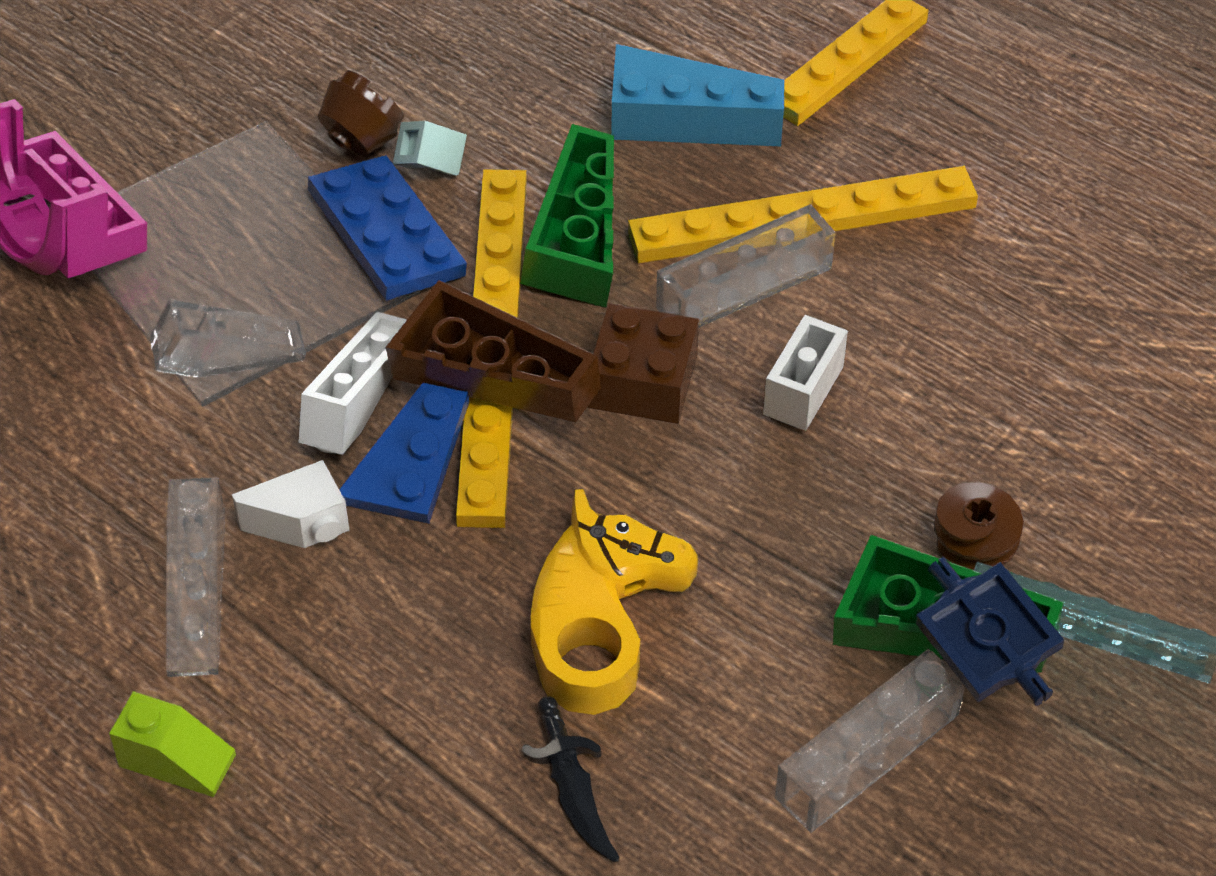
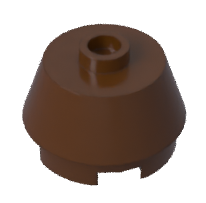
M347 70L342 77L329 82L318 113V119L328 131V137L336 145L345 150L349 148L365 156L398 136L397 129L399 128V123L404 118V114L389 96L384 100L377 92L369 88L370 80L354 71Z

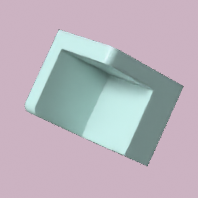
M428 121L401 122L393 164L404 168H428L450 176H456L460 172L467 135Z

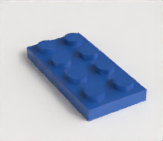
M387 155L308 177L309 193L385 300L432 287L438 280L445 283L466 276L467 262Z

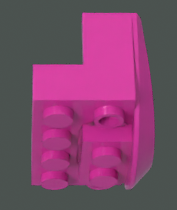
M15 99L0 103V248L9 257L37 274L50 275L60 270L67 278L81 275L146 252L147 222L56 131L24 140L23 107ZM35 195L31 199L19 202L22 196ZM44 199L48 200L51 203L50 209Z

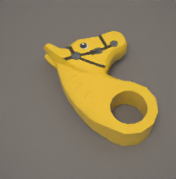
M584 489L574 490L571 526L563 533L548 554L538 576L531 608V646L540 682L547 696L555 698L557 703L567 711L596 715L618 708L636 690L640 668L641 640L619 599L644 590L656 588L668 592H683L687 590L697 575L698 555L693 546L685 540L653 530L627 515H603L596 513L591 509ZM582 645H595L607 649L616 657V660L608 667L598 671H582L571 667L562 657L570 650Z

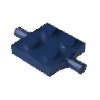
M945 557L940 558L938 563L936 561L933 562L928 568V572L945 592L936 603L916 615V625L975 700L980 702L1003 686L1018 682L1035 706L1042 704L1043 700L1044 702L1052 696L1053 690L1047 686L1035 669L1039 663L1063 648L1064 639L1001 562L980 575L965 579L959 577Z

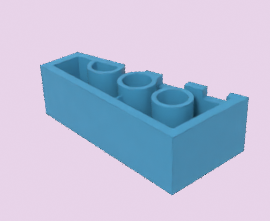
M616 44L611 135H614V140L781 146L784 115V79Z

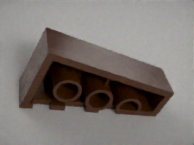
M440 280L437 281L385 347L392 376L395 380L416 385L427 383L468 392L470 398L575 423L601 389L596 355Z

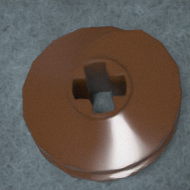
M966 482L949 488L939 498L934 520V531L938 538L936 544L939 554L945 557L948 562L981 573L999 562L1003 565L1012 560L1018 550L1022 536L1024 521L1020 507L1009 494L996 486L986 483Z

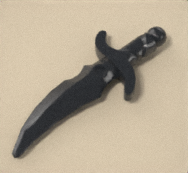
M544 696L538 702V710L542 714L541 720L549 744L542 748H533L525 744L522 746L523 754L534 763L552 764L551 778L559 785L560 802L574 828L592 848L612 862H618L620 857L611 844L598 815L592 793L590 774L583 769L577 759V755L583 753L599 758L602 755L601 748L597 743L586 737L569 736L567 729L564 727L565 723L561 711L558 709L556 699L551 696Z

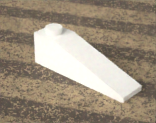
M376 312L305 389L301 396L299 443L316 447L325 453L344 454L361 434L393 377L385 347L406 322V319Z

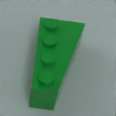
M575 124L571 125L525 249L520 284L597 306L607 307L613 277L614 135Z
M870 535L834 615L833 645L943 659L916 625V615L936 603L945 592L928 572L930 565L935 561L938 563L939 558ZM948 562L961 579L982 574ZM1022 588L1058 631L1064 602ZM1047 659L1039 663L1035 669L1036 672H1042Z

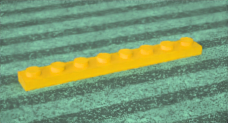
M965 166L631 219L628 220V233L639 264L976 208L978 195Z

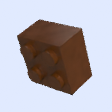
M608 303L593 353L597 356L601 389L588 405V408L679 424L698 355L699 318Z

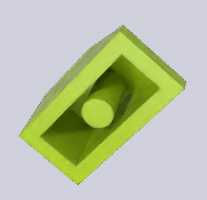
M134 691L109 733L119 767L211 797L215 796L236 756L233 747L181 706Z

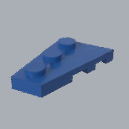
M422 383L339 489L346 501V506L429 524L470 402L468 392Z

